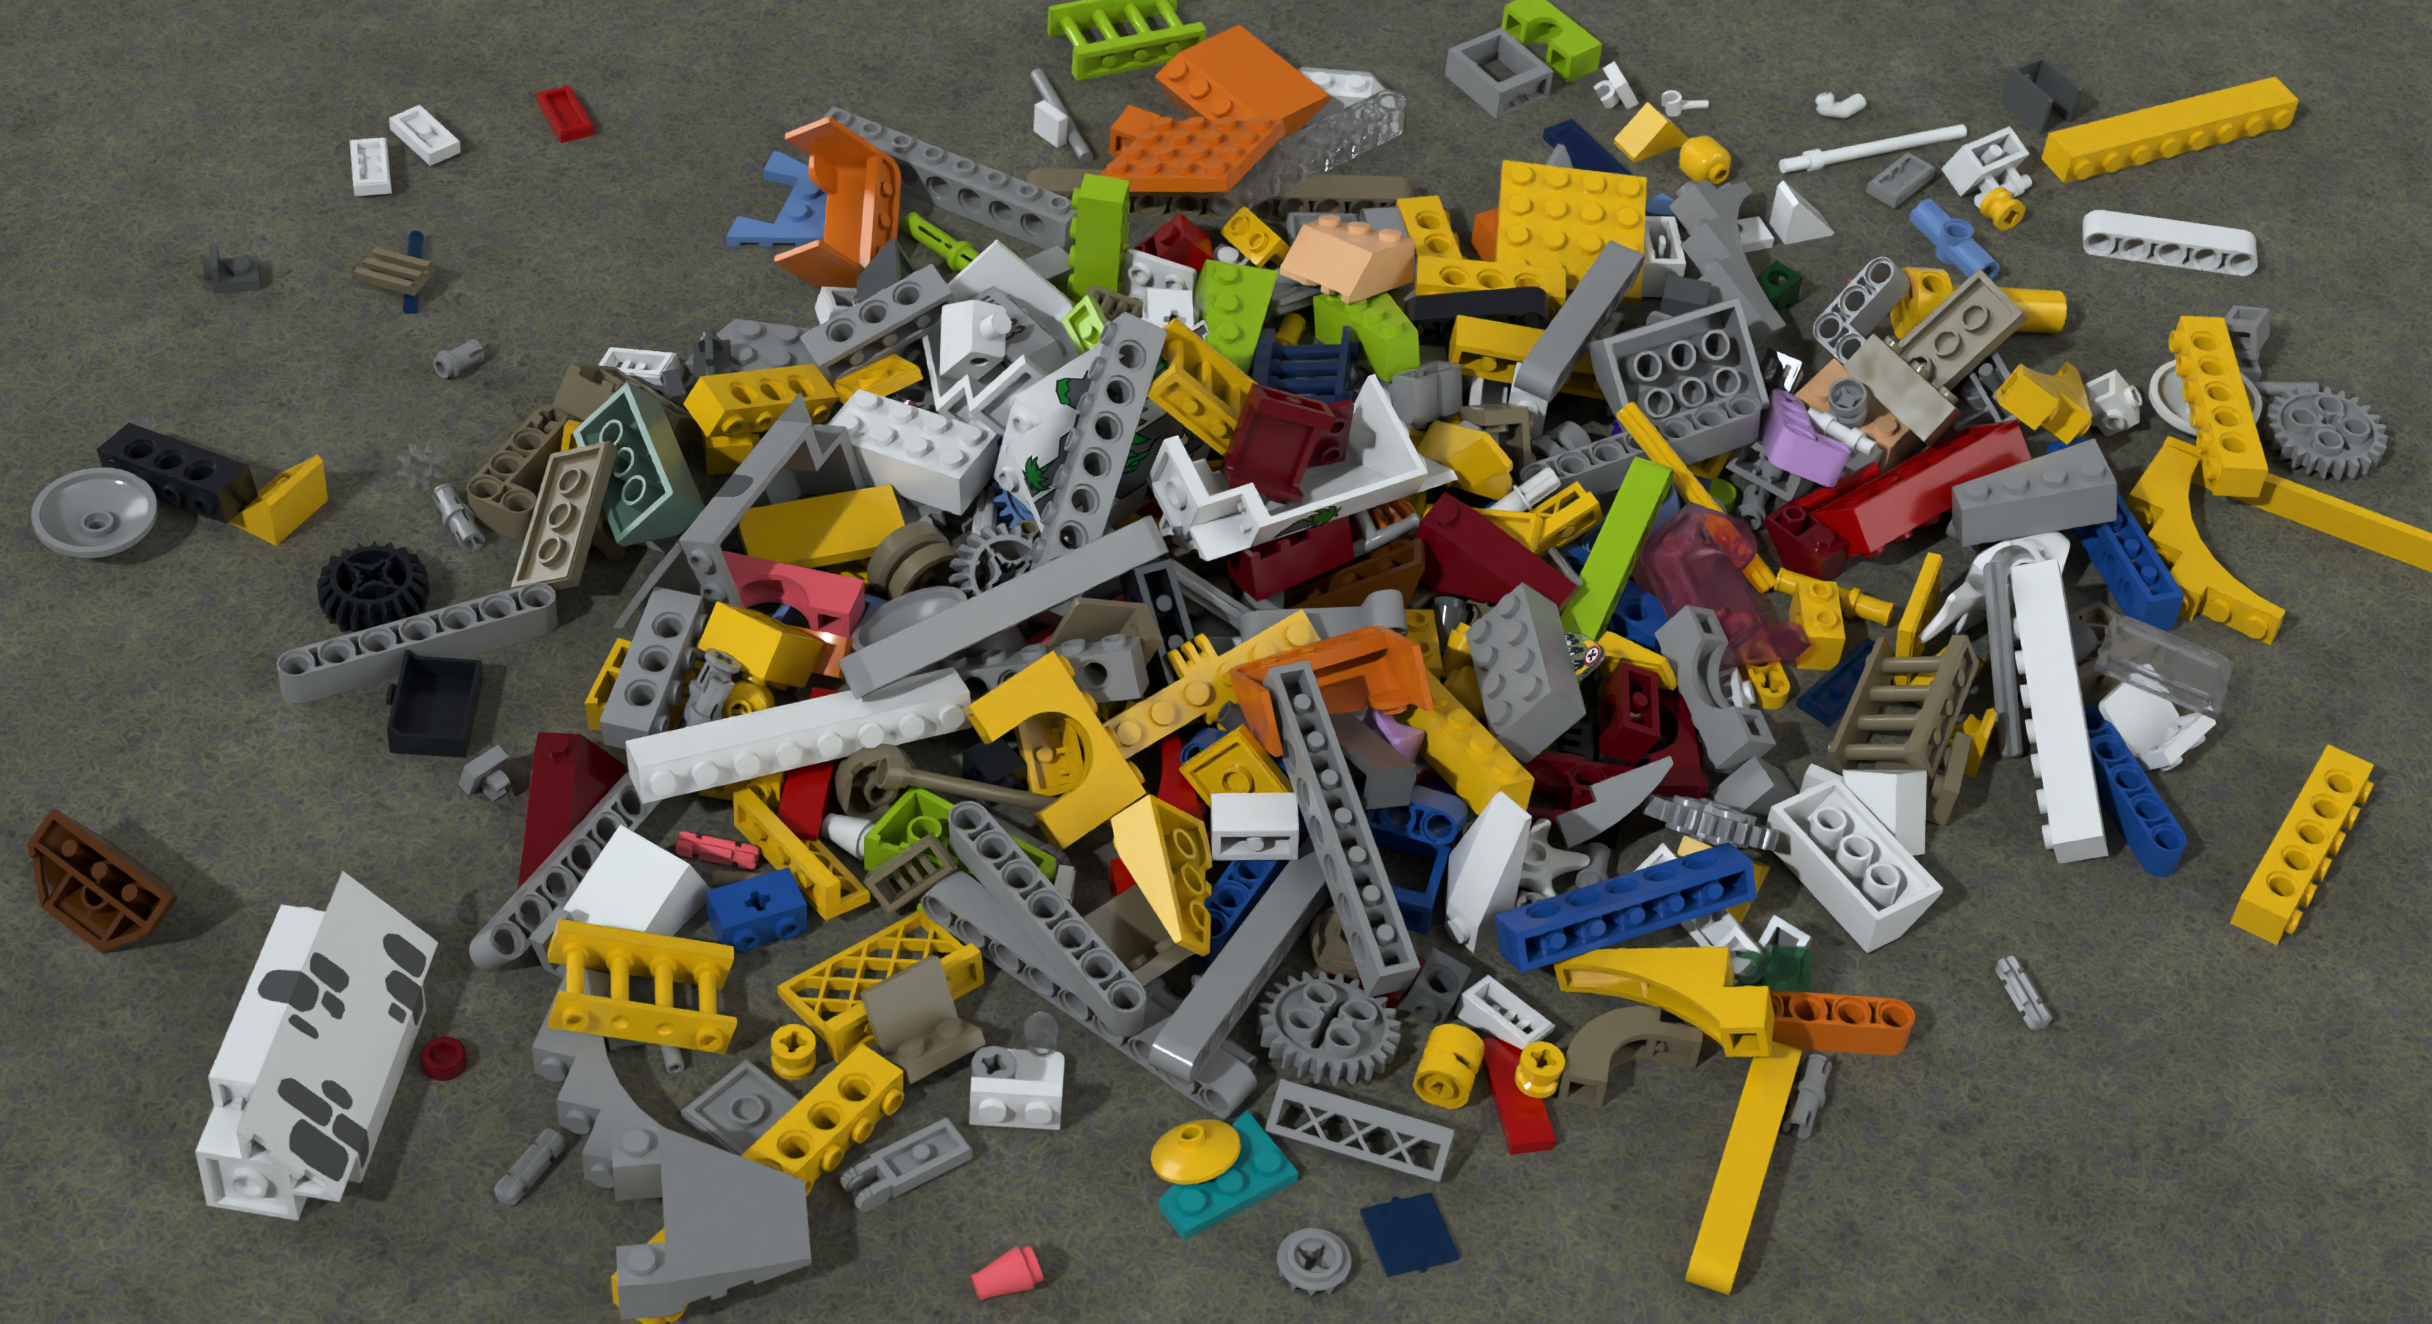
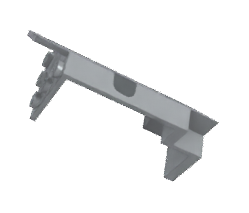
M800 392L653 570L612 628L622 629L640 606L644 611L654 586L702 596L705 614L711 616L716 601L744 608L722 553V547L737 530L736 524L749 508L795 501L801 493L824 496L867 488L846 427L812 424Z

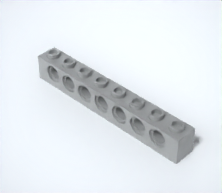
M834 106L821 118L823 119L828 116L834 118L891 156L896 161L901 172L900 192L1046 250L1059 245L1068 253L1071 246L1075 245L1076 239H1070V227L1073 216L1077 217V210L1071 209V199Z
M1127 312L1122 313L1115 320L1108 321L1105 324L1099 338V343L1103 344L1100 356L1093 360L1088 371V379L1092 380L1089 390L1082 395L1076 408V414L1080 415L1077 427L1070 431L1064 445V450L1068 451L1065 463L1059 466L1053 478L1052 486L1056 488L1053 500L1046 504L1041 515L1040 522L1044 524L1041 537L1036 538L1029 552L1028 559L1033 561L1030 570L1102 537L1168 332L1167 330ZM1119 354L1127 358L1129 368L1120 362ZM1107 389L1116 394L1118 404L1110 400ZM1095 425L1104 429L1106 439L1101 438L1097 434ZM1084 461L1089 462L1093 466L1095 476L1090 475L1085 470ZM1072 497L1077 498L1082 503L1083 512H1079L1074 508ZM1060 533L1070 539L1071 549L1066 548L1061 543ZM1075 598L1032 619L1057 628Z
M1308 660L1269 668L1261 686L1269 690L1284 754L1281 756L1367 998L1408 989L1421 967L1310 662Z

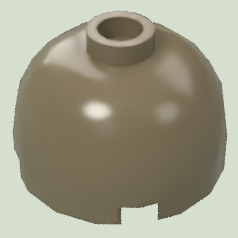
M881 743L875 748L863 747L850 756L843 757L835 775V792L846 815L879 821L911 787L910 785H907L904 789L899 788L897 791L878 788L875 782L876 768L884 754L902 757L905 763L911 765V768L917 769L910 756L903 749L896 745Z

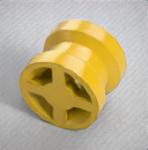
M1998 187L1985 196L1980 205V213L1986 219H1993V225L2002 232L2015 227L2021 221L2025 213V205L2018 199H2012V194L2005 187Z
M788 1024L774 1032L771 1038L772 1068L777 1075L788 1080H800L809 1076L814 1071L816 1066V1038L813 1032L806 1026L799 1024Z
M1536 1041L1526 1045L1522 1050L1520 1064L1517 1066L1514 1078L1516 1086L1521 1092L1533 1098H1547L1554 1094L1558 1088L1560 1075L1563 1073L1565 1058L1560 1049L1544 1041Z

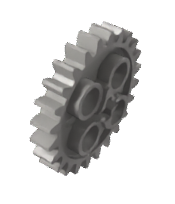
M2310 385L2308 392L2297 386L2294 394L2284 390L2282 397L2276 396L2273 403L2268 407L2262 429L2266 430L2264 439L2272 441L2270 449L2282 450L2279 456L2280 460L2291 458L2293 460L2292 468L2299 467L2300 465L2305 466V473L2307 475L2311 474L2313 470L2319 471L2321 479H2325L2327 473H2332L2336 480H2340L2343 473L2351 479H2355L2357 471L2367 475L2369 468L2375 469L2378 462L2381 461L2387 447L2388 436L2384 434L2386 425L2378 424L2380 415H2369L2370 405L2360 407L2357 405L2358 397L2350 400L2345 399V391L2341 390L2337 395H2334L2327 386L2323 392H2318L2314 385Z
M1650 793L1646 797L1642 811L1643 814L1665 821V827L1690 834V837L1698 841L1714 845L1729 842L1736 848L1748 849L1751 846L1775 851L1780 831L1757 823V817L1732 810L1733 807L1704 798L1699 800L1678 795L1670 798Z
M1320 971L1318 979H1313L1307 972H1303L1300 982L1289 975L1286 978L1285 986L1276 982L1272 992H1265L1263 1003H1260L1256 1034L1262 1035L1261 1047H1270L1268 1057L1270 1059L1282 1057L1281 1068L1283 1070L1292 1066L1297 1067L1298 1078L1303 1077L1306 1073L1313 1074L1314 1083L1318 1084L1324 1076L1329 1077L1333 1086H1337L1339 1077H1344L1351 1085H1355L1357 1075L1369 1081L1373 1071L1382 1074L1386 1063L1392 1064L1401 1036L1399 1034L1401 1023L1395 1020L1396 1010L1386 1008L1388 1000L1386 997L1367 998L1365 989L1361 990L1358 988L1359 979L1356 978L1347 984L1344 983L1341 973H1338L1334 980H1329L1324 971ZM1340 1007L1338 1018H1333L1334 1013ZM1325 1036L1324 1041L1322 1042L1320 1047L1317 1048L1319 1038Z

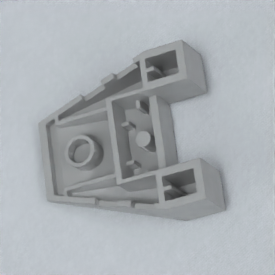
M659 1125L611 1129L615 1201L663 1197L665 1242L616 1246L620 1320L670 1316L684 1311V1305L707 1296L714 1300L727 1295V1289L751 1280L755 1285L811 1264L804 1180Z

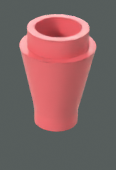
M1016 1245L979 1272L970 1275L980 1302L992 1297L1034 1290V1284L1044 1280L1039 1263L1030 1245L1021 1249Z

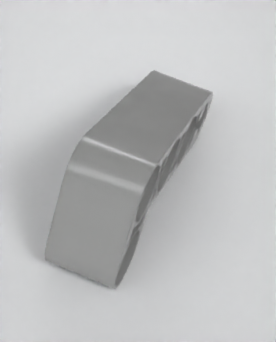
M1387 589L1374 592L1366 597L1360 607L1303 609L1321 640L1370 626H1384L1404 637L1408 634L1403 595L1398 590ZM1300 609L1257 610L1241 615L1238 618L1241 643Z

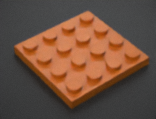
M1233 116L1223 117L1218 120L1192 117L1185 121H1173L1171 117H1161L1152 121L1153 127L1149 131L1139 134L1137 139L1124 148L1117 158L1108 163L1099 175L1130 180V192H1228L1285 134L1283 120H1269L1267 116H1259L1250 120H1237Z

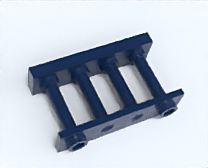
M1343 326L1341 344L1283 346V342H1276L1275 328L1261 329L1252 379L1259 385L1292 394L1335 393V395L1303 396L1325 402L1326 404L1348 399L1353 403V392L1349 391L1352 364L1353 362H1359L1358 339L1352 340L1351 326ZM1339 359V361L1284 362L1297 360ZM1337 376V378L1281 379L1291 377Z

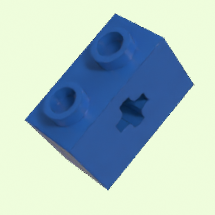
M789 867L706 891L707 919L719 944L734 946V952H748L758 945L779 939L789 940L796 937L799 933L807 931V904Z

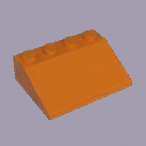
M1239 24L1179 52L1154 76L1166 98L1191 118L1204 117L1205 120H1218L1223 117L1233 116L1237 120H1250L1259 116H1267L1269 120H1283L1285 134L1252 167L1255 170L1259 169L1331 100L1329 94Z

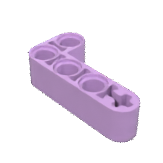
M1773 389L1768 398L1771 408L1762 411L1759 424V433L1767 459L1773 465L1787 472L1827 487H1835L1851 454L1850 448L1834 439L1814 432L1804 402L1791 393L1780 389Z

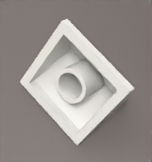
M1843 770L1842 783L1912 856L1925 854L1927 771Z

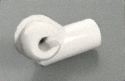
M1826 92L1819 94L1815 100L1818 106L1816 110L1821 116L1846 119L1866 106L1865 98L1858 93L1842 102H1834V95L1832 93L1827 94Z

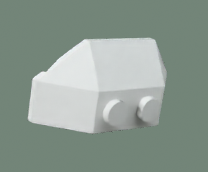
M1301 67L1298 70L1331 97V100L1305 125L1403 133V107L1371 72Z

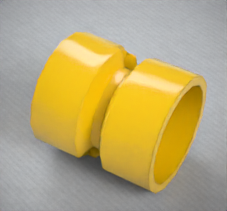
M1442 1024L1436 1026L1430 1032L1423 1058L1420 1060L1413 1080L1416 1094L1427 1103L1447 1109H1456L1466 1104L1474 1084L1475 1075L1478 1073L1484 1056L1485 1046L1482 1039L1475 1032L1460 1025Z

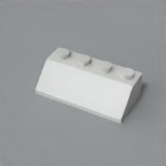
M1837 776L1771 806L1766 826L1780 831L1776 849L1773 852L1866 953L1900 938L1942 894V886Z

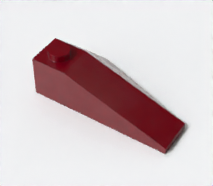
M538 732L531 769L517 890L625 774L626 767L624 763L581 734ZM572 858L574 864L577 866L576 861L574 860V858ZM546 885L548 891L552 894V890Z

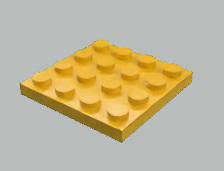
M1503 160L1500 175L1495 262L1566 269V298H1569L1610 240L1644 254L1647 177ZM1643 265L1634 284L1620 302L1621 305L1639 307L1642 299Z

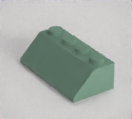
M626 382L573 431L578 447L610 441L618 447L602 503L617 544L628 546L677 536L694 522L704 510L703 501L658 398Z

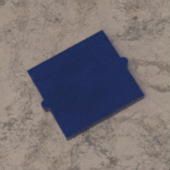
M1431 1192L1405 1199L1393 1197L1391 1202L1360 1209V1215L1387 1277L1416 1270L1425 1273L1429 1267L1459 1260L1458 1252Z

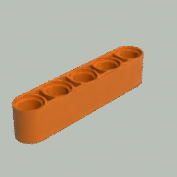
M1769 990L1775 1015L1772 1041L1797 1049L1897 1055L1906 1048L1915 1021V1013L1910 1005L1898 999ZM1703 1032V1039L1710 1042L1718 1043L1709 1035Z

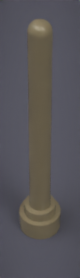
M887 754L880 758L875 774L876 786L881 789L897 791L899 788L904 789L907 785L1036 811H1040L1057 799V797L913 769L909 763H905L902 757Z

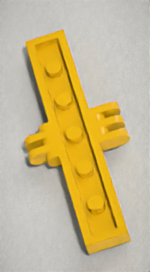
M1303 609L1219 657L1206 635L1201 633L1194 637V642L1200 654L1190 641L1181 645V651L1187 660L1186 662L1177 649L1167 653V658L1179 677L1178 681L1102 725L1104 728L1109 726L1118 736L1122 745L1118 750L1125 760L1200 716L1203 717L1208 725L1215 722L1219 730L1228 732L1223 725L1216 721L1221 707L1227 701L1239 704L1232 688L1229 670L1250 661L1321 641Z

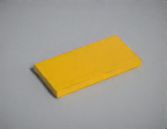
M891 484L749 508L736 524L746 556L804 568L870 558L887 536L905 525Z

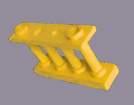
M1175 317L1163 327L1168 332L1160 355L1168 361V369L1151 383L1147 397L1224 457L1252 383H1257Z
M558 918L548 947V962L566 965V991L558 990L547 1021V1028L725 1054L737 1026V1017L717 1014L716 988L723 989L734 961V946ZM584 968L611 972V998L585 994ZM629 975L655 979V1005L629 1001ZM673 982L698 985L699 1011L673 1008Z

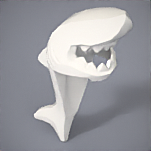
M2059 531L2018 537L2014 540H2004L1983 550L1974 559L1963 585L1948 596L1937 615L1919 634L1918 640L1922 643L1928 642L1961 616L1962 618L1951 632L1953 635H1960L1987 618L1983 567L1986 563L2003 562L2006 565V574L2008 576L2010 574L2009 567L2057 558L2062 574L2070 548V541ZM2015 607L2010 608V617H2016Z

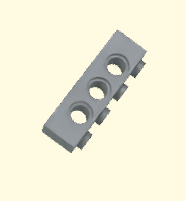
M931 263L888 288L880 290L877 294L861 303L846 309L843 313L825 323L812 328L807 333L799 336L810 362L818 367L830 383L891 355L941 327L942 306L956 303V300L949 286Z
M654 586L599 720L604 745L626 749L625 741L669 730L670 710L672 706H678L683 693L682 680L685 673L691 672L694 668L697 655L695 647L699 638L702 637L710 618L708 614H705L702 596Z

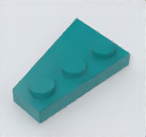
M1248 1110L1231 1125L1238 1133L1241 1142V1151L1235 1163L1223 1174L1206 1182L1190 1185L1173 1184L1159 1199L1158 1209L1183 1241L1296 1183L1298 1180L1299 1172Z

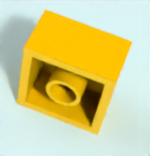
M716 601L697 648L704 651L714 648L726 652L741 664L740 671L744 672L742 676L744 679L765 687L768 684L786 691L789 685L805 688L824 643L759 611Z

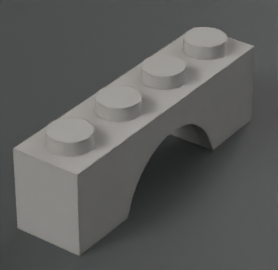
M1686 605L1654 634L1661 647L1662 656L1667 658L1677 679V689L1685 699L1692 715V722L1699 730L1706 745L1709 759L1717 769L1736 771L1754 755L1761 758L1776 745V742L1761 710L1730 706L1722 694L1719 684V666L1729 642L1714 610Z

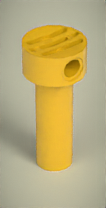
M1905 267L1902 269L1909 277V290L1890 311L1893 331L1900 340L1961 286L1952 284L1948 273L1944 269ZM1999 287L2028 317V320L2015 332L2058 334L2062 330L2066 320L2067 304L2066 298L2061 291Z

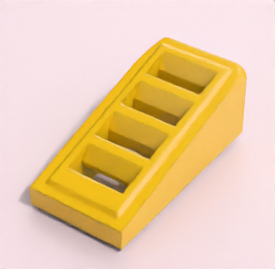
M1607 631L1594 645L1599 648V655L1593 664L1598 674L1604 678H1607L1622 661L1656 672L1658 674V688L1674 690L1678 686L1677 679L1667 658L1611 631Z

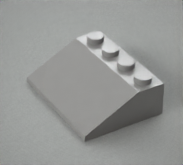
M1739 297L1586 343L1596 380L1622 432L1627 431V429L1619 421L1616 414L1629 402H1635L1651 423L1739 393H1747L1757 397L1761 402V410L1771 408Z

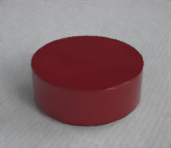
M439 1037L429 1041L420 1053L421 1067L424 1074L437 1081H448L460 1076L467 1066L465 1046L459 1040L452 1037Z

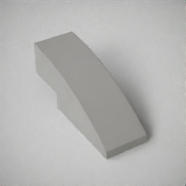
M1671 756L1590 785L1589 791L1594 801L1593 803L1555 817L1566 849L1594 838L1615 825L1640 805L1658 786L1674 764Z

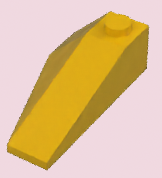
M1148 794L1111 818L1115 849L1175 944L1204 957L1210 953L1211 916L1205 908V899L1211 896L1212 886L1205 880V871L1212 868V854L1205 824L1194 816Z

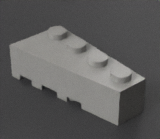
M2095 438L1952 487V524L1962 547L2116 521L2117 482Z

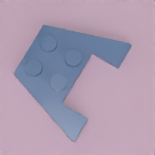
M773 151L763 169V179L794 186L773 224L737 216L726 235V245L740 247V243H759V247H773L775 243H795V247H800L818 239L823 241L827 193L811 182L808 175L809 166L779 151Z

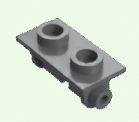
M706 330L702 332V337L698 339V342H692L694 386L700 376L732 373L730 339L721 340L717 336V332Z

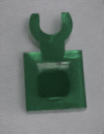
M1765 944L1764 957L1749 949H1739L1736 951V956L1750 959L1751 969L1745 974L1734 973L1735 980L1745 984H1753L1763 977L1762 986H1768L1769 990L1810 992L1813 949L1807 946Z

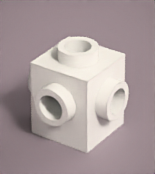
M2113 370L2083 385L2093 415L2091 425L2097 426L2105 436L2126 431L2133 425L2140 423L2141 395L2135 386L2127 384L2117 370Z

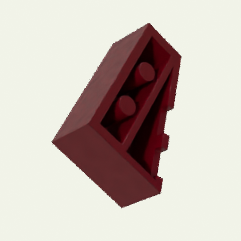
M1349 516L1226 555L1229 578L1257 602L1326 571L1339 568L1342 564L1355 559Z

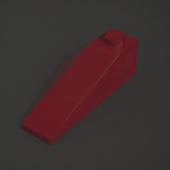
M1446 492L1442 494L1419 523L1415 539L1421 538L1425 544V570L1419 583L1437 594L1450 596V593L1470 597L1471 601L1484 604L1485 601L1498 604L1503 596L1511 593L1523 582L1557 604L1560 614L1579 590L1575 583L1479 512Z

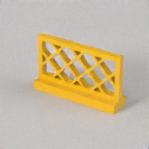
M920 909L778 985L777 992L782 1000L827 1043L828 1053L840 1064L861 1043L868 1048L876 1044L862 1000L857 999L860 991L882 980L863 979L865 970L888 971L886 978L896 974V971L899 972L920 961L900 959L902 950L924 951L922 959L932 955V952L950 953L941 958L940 961L954 1001L985 984L982 954L972 943L963 946L947 930L931 920L923 909ZM920 926L929 933L927 939L905 938L908 932ZM879 948L893 950L891 958L869 957V955ZM841 968L857 969L855 978L833 977V973ZM804 988L820 989L818 998L799 997L796 993ZM846 990L851 991L849 1000L827 999L828 991ZM823 1011L842 1012L827 1021L821 1018Z

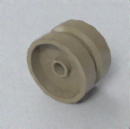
M926 521L911 522L892 532L873 552L867 567V580L882 599L890 601L919 589L952 585L949 583V577L959 572L953 570L950 567V563L955 558L960 557L956 552L957 548L950 545L945 535L935 525Z

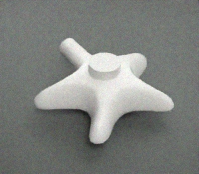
M1541 818L1536 821L1529 831L1518 888H1526L1539 894L1542 893L1547 899L1557 896L1552 886V880L1555 877L1587 867L1590 859L1582 853L1563 851L1551 847L1547 841L1551 821L1547 818Z

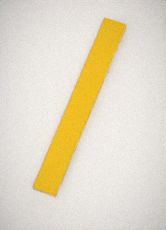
M2167 436L2164 444L2199 458L2191 483L2212 490L2209 480L2204 478V460L2202 454L2197 452L2196 446ZM2270 473L2266 475L2258 498L2228 496L2432 572V533Z

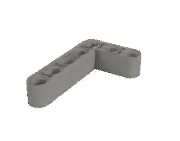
M1887 257L1873 259L1816 319L1813 325V335L1844 365L1867 340L1865 337L1905 296L1910 286L1909 277L1891 259Z

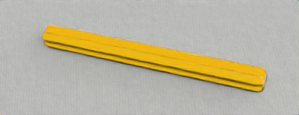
M1629 402L1616 414L1619 421L1653 462L1674 469L1672 482L1676 491L1755 589L1762 594L1772 588L1777 577L1637 404Z

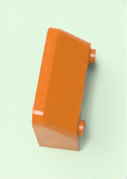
M828 116L785 133L786 141L809 155V178L814 185L827 193L823 241L818 239L775 255L774 262L814 287L857 288L856 278L888 240L893 238L897 240L901 172L896 161L891 156L834 118Z
M1370 626L1250 661L1229 670L1233 691L1252 735L1264 750L1275 757L1284 754L1269 690L1261 686L1269 668L1309 660L1328 714L1348 713L1372 707L1376 710H1382L1384 715H1394L1408 709L1407 705L1411 703L1425 711L1434 709L1420 644L1384 626Z

